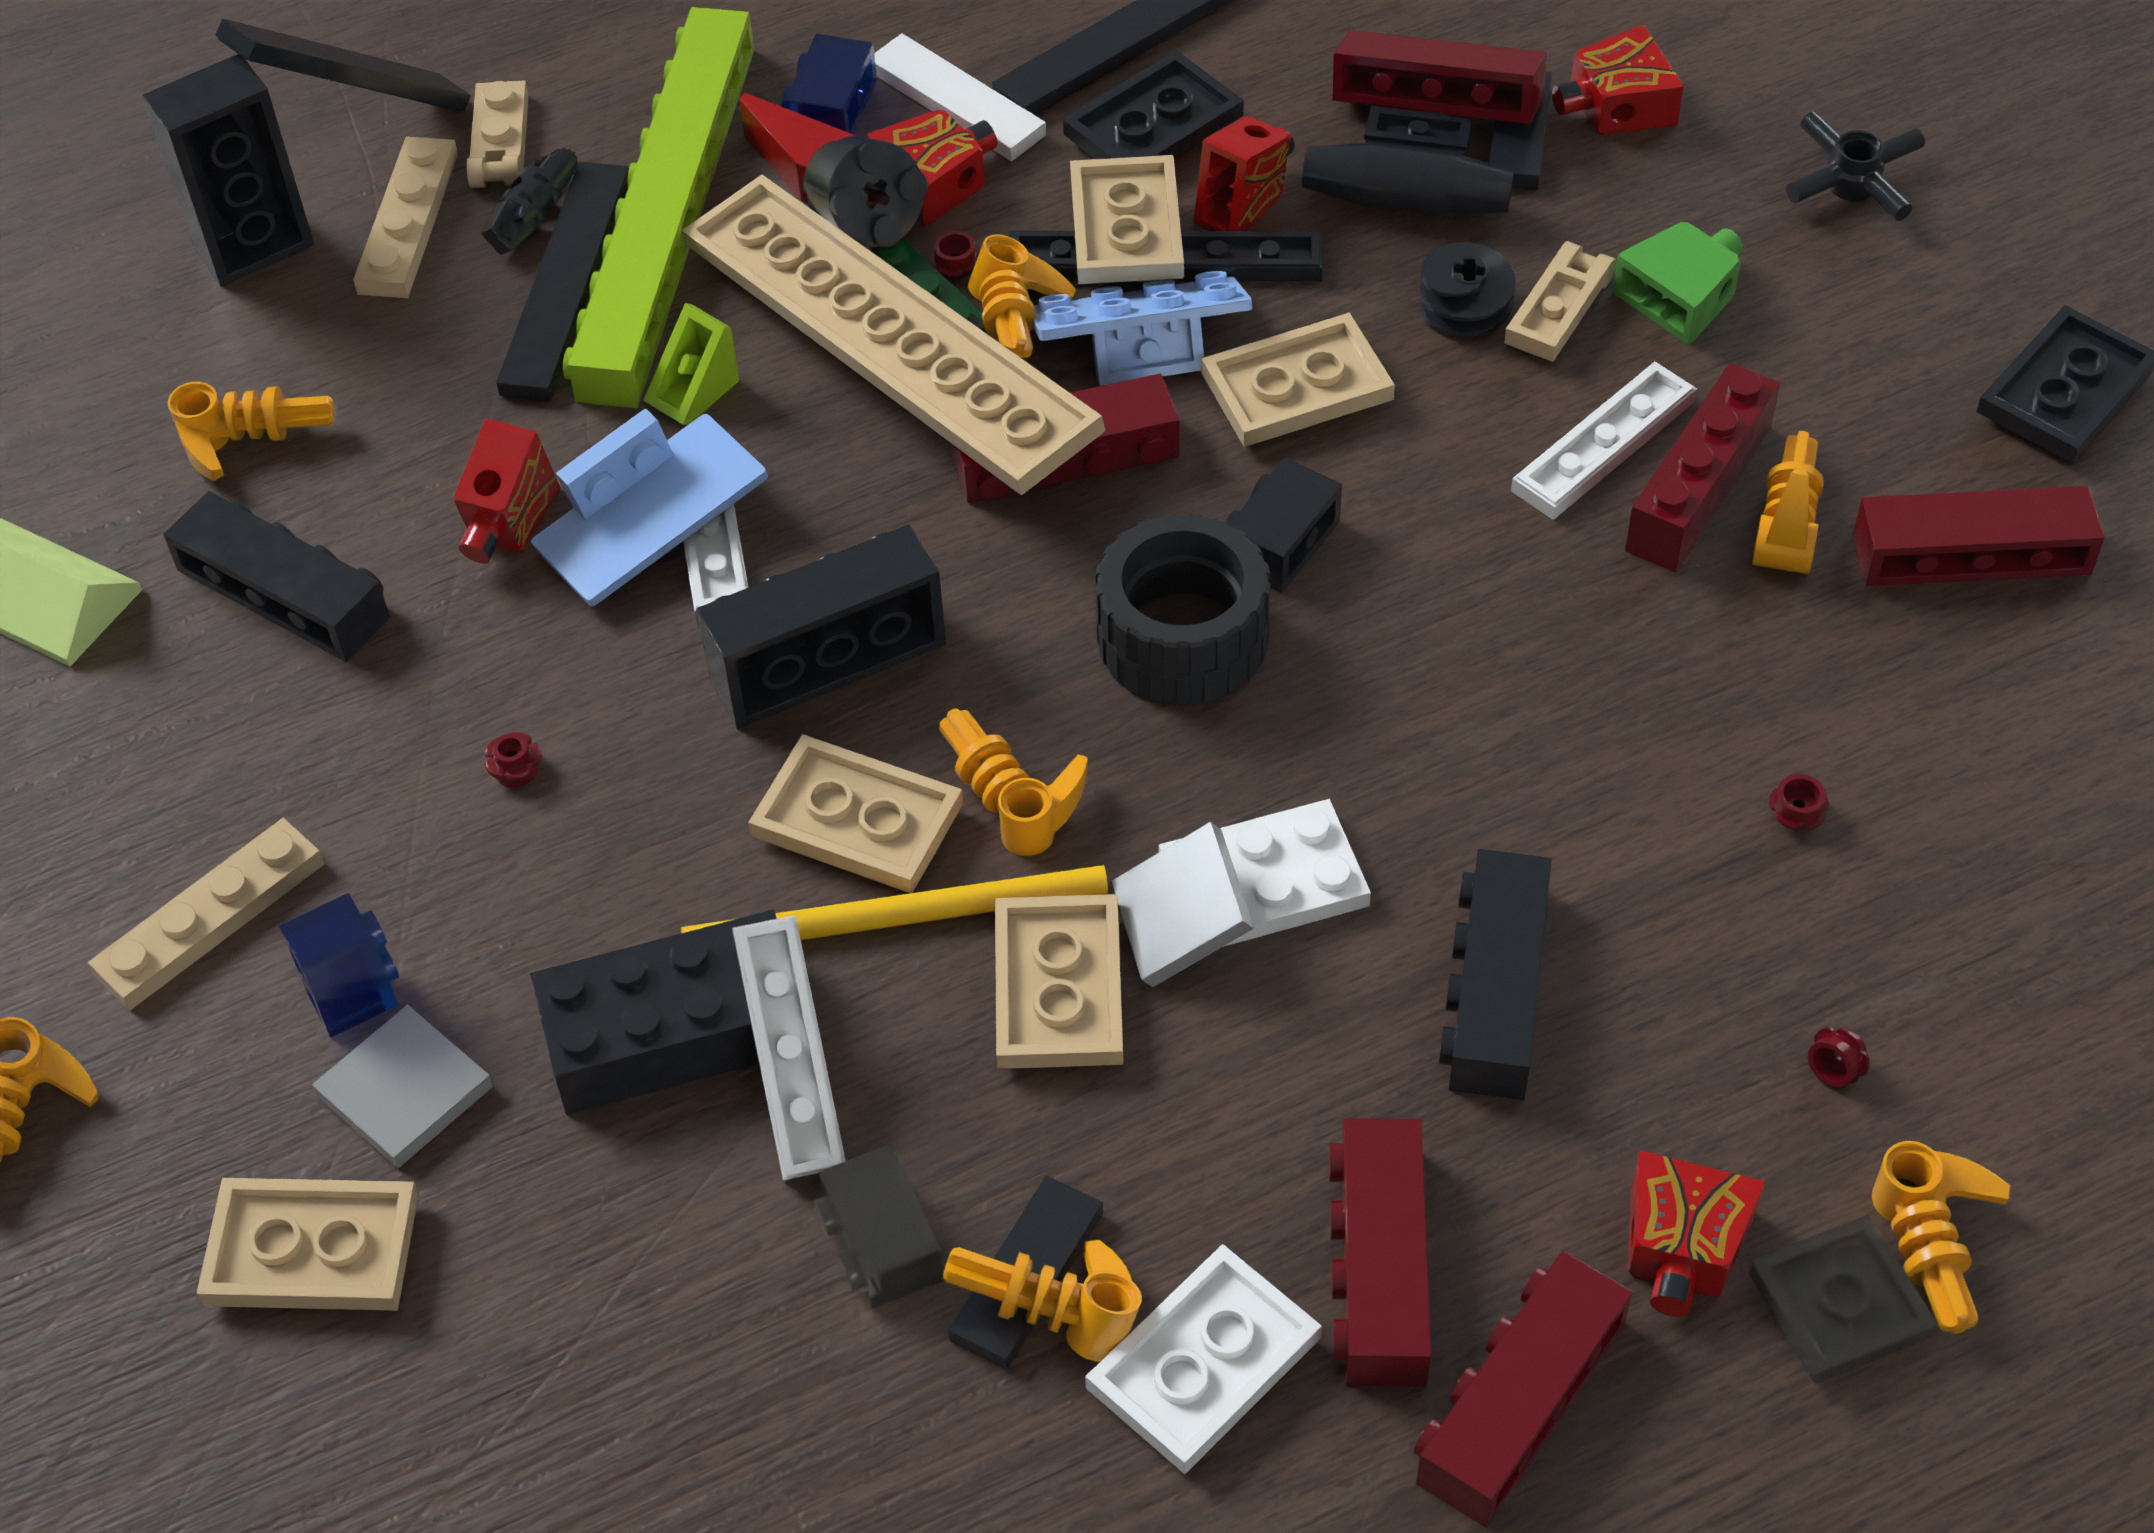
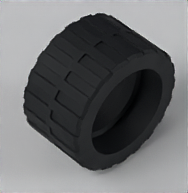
M1197 514L1162 515L1161 518L1147 519L1137 523V526L1125 530L1118 535L1116 541L1106 548L1102 554L1101 564L1097 566L1095 575L1097 644H1099V654L1103 664L1108 666L1111 676L1117 682H1121L1127 687V690L1138 696L1142 695L1150 698V701L1162 704L1167 702L1177 705H1190L1191 703L1198 702L1208 703L1217 700L1218 697L1223 695H1230L1240 689L1244 682L1251 680L1257 673L1259 664L1263 663L1265 659L1267 643L1269 642L1270 571L1268 563L1264 562L1262 551L1257 544L1252 543L1248 539V535L1240 529H1234L1227 525V522L1216 518L1209 519ZM1171 594L1204 596L1215 600L1228 609L1225 613L1210 621L1194 625L1165 624L1155 621L1138 611L1146 603Z

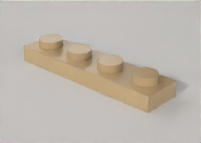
M405 137L353 279L358 295L396 298L409 297L458 157L455 140Z
M284 817L88 961L87 963L93 975L131 1011L321 868L325 863L320 850Z

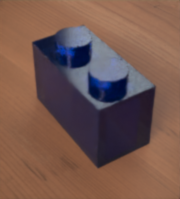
M816 34L808 52L801 53L799 57L796 78L792 86L787 85L785 87L781 107L854 134L877 82L873 43Z
M349 893L279 925L305 992L330 1038L398 1006L390 982L400 976L385 947L387 940L372 910L360 914Z

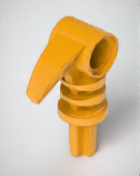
M990 235L985 238L968 282L970 293L982 302V320L986 332L991 337L999 340L1000 344L1020 358H1027L1032 354L1033 345L1029 332L1034 327L1033 319H1037L1035 307L1029 298L1027 289L1035 290L1047 296L1067 294L1070 296L1071 301L1076 291L1075 287L1055 268L1028 253L1025 246L1019 241L1005 235Z
M189 382L177 387L168 398L171 416L190 463L200 474L212 481H216L224 476L215 451L222 448L227 443L229 437L232 441L242 440L245 430H247L251 440L260 439L263 436L264 429H266L272 441H283L287 428L328 426L333 424L335 420V407L331 397L284 398L279 386L267 387L261 396V400H259L256 391L251 390L244 393L242 401H240L238 393L234 391L227 392L223 402H220L216 390L211 385L204 382Z
M1799 431L1798 435H1788L1784 441L1781 463L1775 465L1768 472L1766 480V506L1764 515L1761 514L1752 565L1803 574L1810 573L1818 533V524L1815 523L1818 499L1823 492L1824 479L1822 474L1815 468L1818 442L1816 439L1809 437V432Z
M955 708L947 712V717L939 723V730L959 756L956 761L955 771L965 784L971 785L974 793L982 798V803L988 811L999 813L1001 839L1004 846L1010 852L1019 856H1035L1046 851L1054 840L1055 832L1070 818L1082 797L1088 774V757L1078 754L1055 781L1047 786L1037 779L1030 778L1026 771L1020 769L1019 762L1011 755V747L1007 741L1000 735H986L969 711H960Z
M17 1017L0 1019V1054L8 1050H21L27 1053L23 1059L17 1062L5 1063L0 1061V1163L3 1155L14 1154L19 1149L22 1136L14 1128L23 1124L25 1114L21 1108L28 1105L31 1091L37 1084L43 1082L51 1083L89 1107L98 1100L97 1089L82 1065L58 1043L38 1034V1031L30 1022Z
M1903 1141L1891 1146L1884 1155L1872 1190L1873 1205L1882 1217L1891 1222L1894 1235L1901 1238L1898 1247L1901 1254L1908 1258L1903 1265L1907 1281L1915 1286H1924L1939 1328L1942 1331L1950 1332L1952 1335L1963 1333L1966 1329H1970L1978 1323V1314L1963 1273L1970 1268L1972 1258L1965 1245L1956 1243L1959 1234L1956 1226L1949 1222L1951 1213L1946 1204V1199L1951 1196H1959L2006 1205L2009 1199L2010 1185L1995 1173L1966 1158L1934 1151L1920 1142ZM1897 1179L1909 1180L1918 1187L1905 1186L1897 1181Z
M1100 1240L1087 1241L1082 1248L1089 1275L1085 1279L1084 1284L1078 1283L1077 1275L1069 1272L1065 1275L1063 1282L1054 1280L1055 1268L1046 1264L1040 1275L1031 1272L1032 1260L1030 1255L1019 1252L1013 1266L960 1247L953 1248L943 1272V1279L949 1284L1002 1301L998 1313L999 1317L1009 1320L1010 1317H1014L1018 1307L1028 1310L1026 1314L1027 1323L1036 1325L1040 1315L1049 1317L1048 1330L1057 1333L1062 1322L1069 1324L1066 1331V1339L1070 1347L1080 1356L1095 1362H1101L1130 1334L1142 1302L1141 1292L1132 1281L1127 1267L1117 1254Z

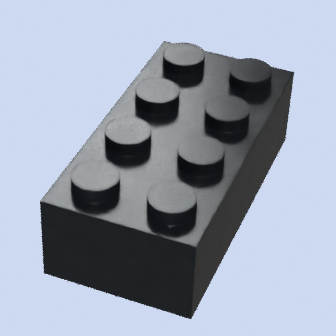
M239 54L142 95L194 249L220 287L315 245L268 88L245 58Z
M910 524L890 532L878 534L870 540L837 553L827 554L817 561L784 574L774 575L764 582L731 595L721 596L708 604L696 608L709 680L736 729L946 645L939 570Z
M774 909L530 973L554 1077L566 1115L759 1064L732 929L777 919Z

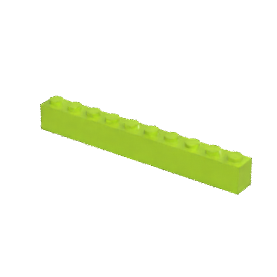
M691 7L685 26L678 27L675 38L676 52L673 60L666 61L662 93H656L653 98L652 122L649 128H643L640 156L638 162L631 163L629 167L626 197L619 198L616 205V226L613 234H607L604 239L603 263L600 272L594 271L591 276L589 304L587 309L579 311L576 325L577 338L574 347H568L564 354L563 374L565 379L571 380L575 402L628 408L639 407L690 250L686 245L682 230L701 216L754 53L749 12Z

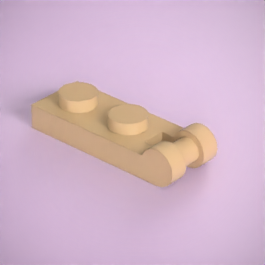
M525 80L476 83L470 158H467V178L470 188H486L487 182L504 181L506 186H511L524 169L529 97Z
M1566 241L1507 326L1504 344L1554 362L1601 289H1605L1609 285L1616 268V258L1602 253L1597 257L1583 252L1582 246Z

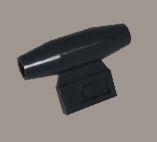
M1371 106L1364 134V143L1307 146L1303 165L1302 188L1371 207L1437 215L1509 212L1514 170L1467 157L1473 117Z

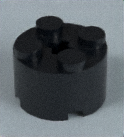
M849 136L823 145L811 158L803 179V192H807L809 208L861 245L869 247H891L897 244L916 223L922 209L923 199L928 190V182L925 175L920 172L914 159L903 148L891 142L860 136Z

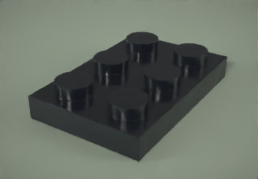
M1175 50L1064 118L1063 135L1094 159L1173 155L1175 159L1208 136L1244 115V100L1179 51Z
M2065 304L1983 393L1976 412L2061 458L2074 463L2154 372V349Z

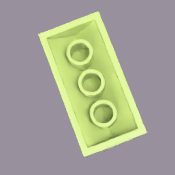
M0 518V634L71 667L142 591L141 585L129 577Z

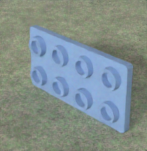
M1211 271L1196 275L1195 282L1175 285V281L1172 279L1151 280L1143 284L1142 290L1123 292L1121 287L1116 286L1102 287L1092 290L1091 297L1074 299L1072 301L1067 294L1044 296L1038 300L1039 305H1034L1037 319H1033V328L1040 341L1092 334L1096 376L1099 385L1102 386L1159 373L1162 376L1201 371V358H1204L1200 318L1252 310V300L1234 277H1227L1226 272Z
M645 408L556 472L573 509L533 537L531 543L542 558L589 606H595L767 480L768 474L765 467L708 414L701 415L667 440L658 420Z

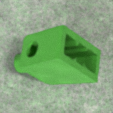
M1680 222L1618 254L1612 293L1689 345L1734 296L1741 264L1738 256L1743 252L1742 241L1734 231L1727 228L1721 229L1710 237L1692 224Z

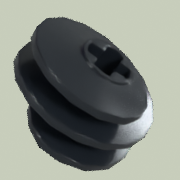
M1469 242L1451 243L1433 250L1423 261L1421 269L1420 297L1423 300L1421 302V313L1426 323L1441 333L1456 337L1478 336L1494 331L1507 321L1514 308L1516 276L1512 265L1499 252L1481 244Z

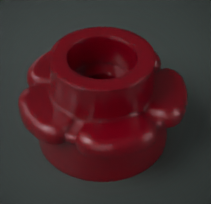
M957 230L948 231L936 238L934 250L930 253L929 261L931 265L939 269L943 276L951 279H960L972 273L980 250L970 234Z
M513 732L495 738L486 747L484 754L487 760L484 766L488 774L494 777L501 785L507 787L523 786L532 781L537 775L542 759V751L537 743H532V738L525 733Z
M1805 774L1790 775L1784 778L1778 788H1775L1769 796V808L1776 812V820L1784 827L1790 829H1814L1820 826L1826 819L1824 811L1829 807L1826 790L1822 783L1812 776ZM1794 805H1800V806H1802V807H1804V808H1799V807H1796V806H1794Z
M1832 1027L1822 1028L1816 1033L1814 1037L1815 1043L1810 1047L1807 1058L1812 1072L1819 1080L1832 1087H1843L1848 1083H1856L1860 1076H1865L1868 1073L1870 1058L1863 1040L1857 1034L1845 1028H1839L1835 1031Z

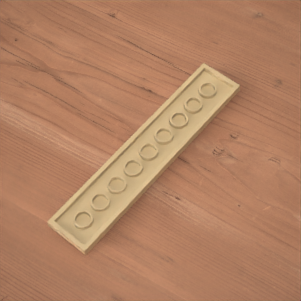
M763 174L682 230L686 245L1021 496L1105 432L1102 415L846 233L832 225Z

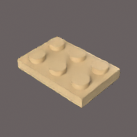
M1173 155L1070 161L1078 284L1184 278V258Z
M1350 312L1201 358V373L1244 447L1394 400L1395 384Z
M802 734L748 824L751 837L902 891L913 893L963 805V792L960 788Z
M1118 894L995 898L997 1069L1123 1065Z
M222 1178L196 1293L202 1306L398 1311L419 1196L415 1183L403 1181Z

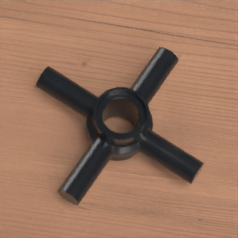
M1815 111L1804 116L1800 123L1801 128L1829 154L1826 168L1787 184L1786 193L1791 202L1798 203L1830 189L1834 195L1848 201H1860L1872 196L1896 221L1904 220L1911 213L1912 205L1882 176L1886 163L1924 147L1925 139L1919 129L1915 128L1882 143L1876 135L1862 130L1848 131L1840 136Z

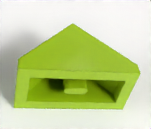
M685 303L643 401L683 425H689L740 381L731 327L694 305Z

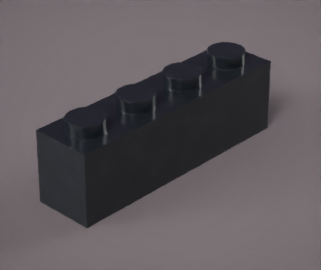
M208 491L163 534L178 571L344 662H347L390 618L383 596V585L372 572L365 568L355 569L338 560L324 546H312L295 537L284 525L277 522L270 524L255 516L239 501L232 500L229 502Z
M1478 849L1475 873L1464 871L1462 873L1458 908L1470 909L1469 923L1456 922L1452 959L1464 960L1463 975L1450 973L1445 1010L1458 1012L1456 1028L1443 1026L1439 1064L1451 1066L1448 1090L1525 1100L1530 1070L1552 858Z

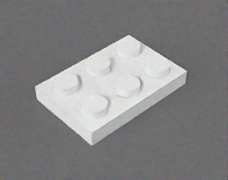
M1330 799L1220 828L1254 929L1225 946L1370 907L1371 892ZM1181 839L1159 844V852Z
M1222 1244L1085 1376L1086 1389L1182 1473L1186 1474L1321 1339L1322 1325Z

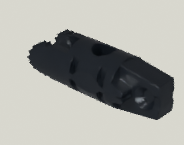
M564 147L554 150V152L550 153V156L539 157L535 160V163L521 171L498 200L481 234L500 255L512 251L532 234L559 201L562 190L577 170V164L579 163L577 161L578 157L575 155L576 152H572L570 148L566 149Z

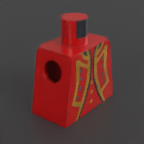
M1641 25L1579 49L1574 55L1571 81L1555 85L1552 89V99L1559 115L1562 116L1583 110L1594 130L1605 135L1678 125L1684 85L1646 27Z
M935 110L867 134V138L891 142L903 148L914 159L920 172L925 175L928 182V190L917 219L923 227L931 224L982 188L985 182L983 154L997 148L998 145L996 134L987 121L982 120L963 129L944 110Z
M1243 117L1205 138L1202 144L1193 222L1211 231H1249L1282 194L1287 158L1294 151L1295 147L1291 134L1283 128H1275L1253 117Z
M485 419L454 495V503L467 528L458 549L468 559L486 564L489 563L496 547L515 552L524 550L557 497L561 488L536 431Z
M1640 1150L1631 1187L1628 1271L1636 1278L1654 1282L1650 1305L1653 1309L1667 1316L1683 1317L1690 1313L1694 1293L1710 1297L1721 1296L1754 1221L1763 1190V1180Z

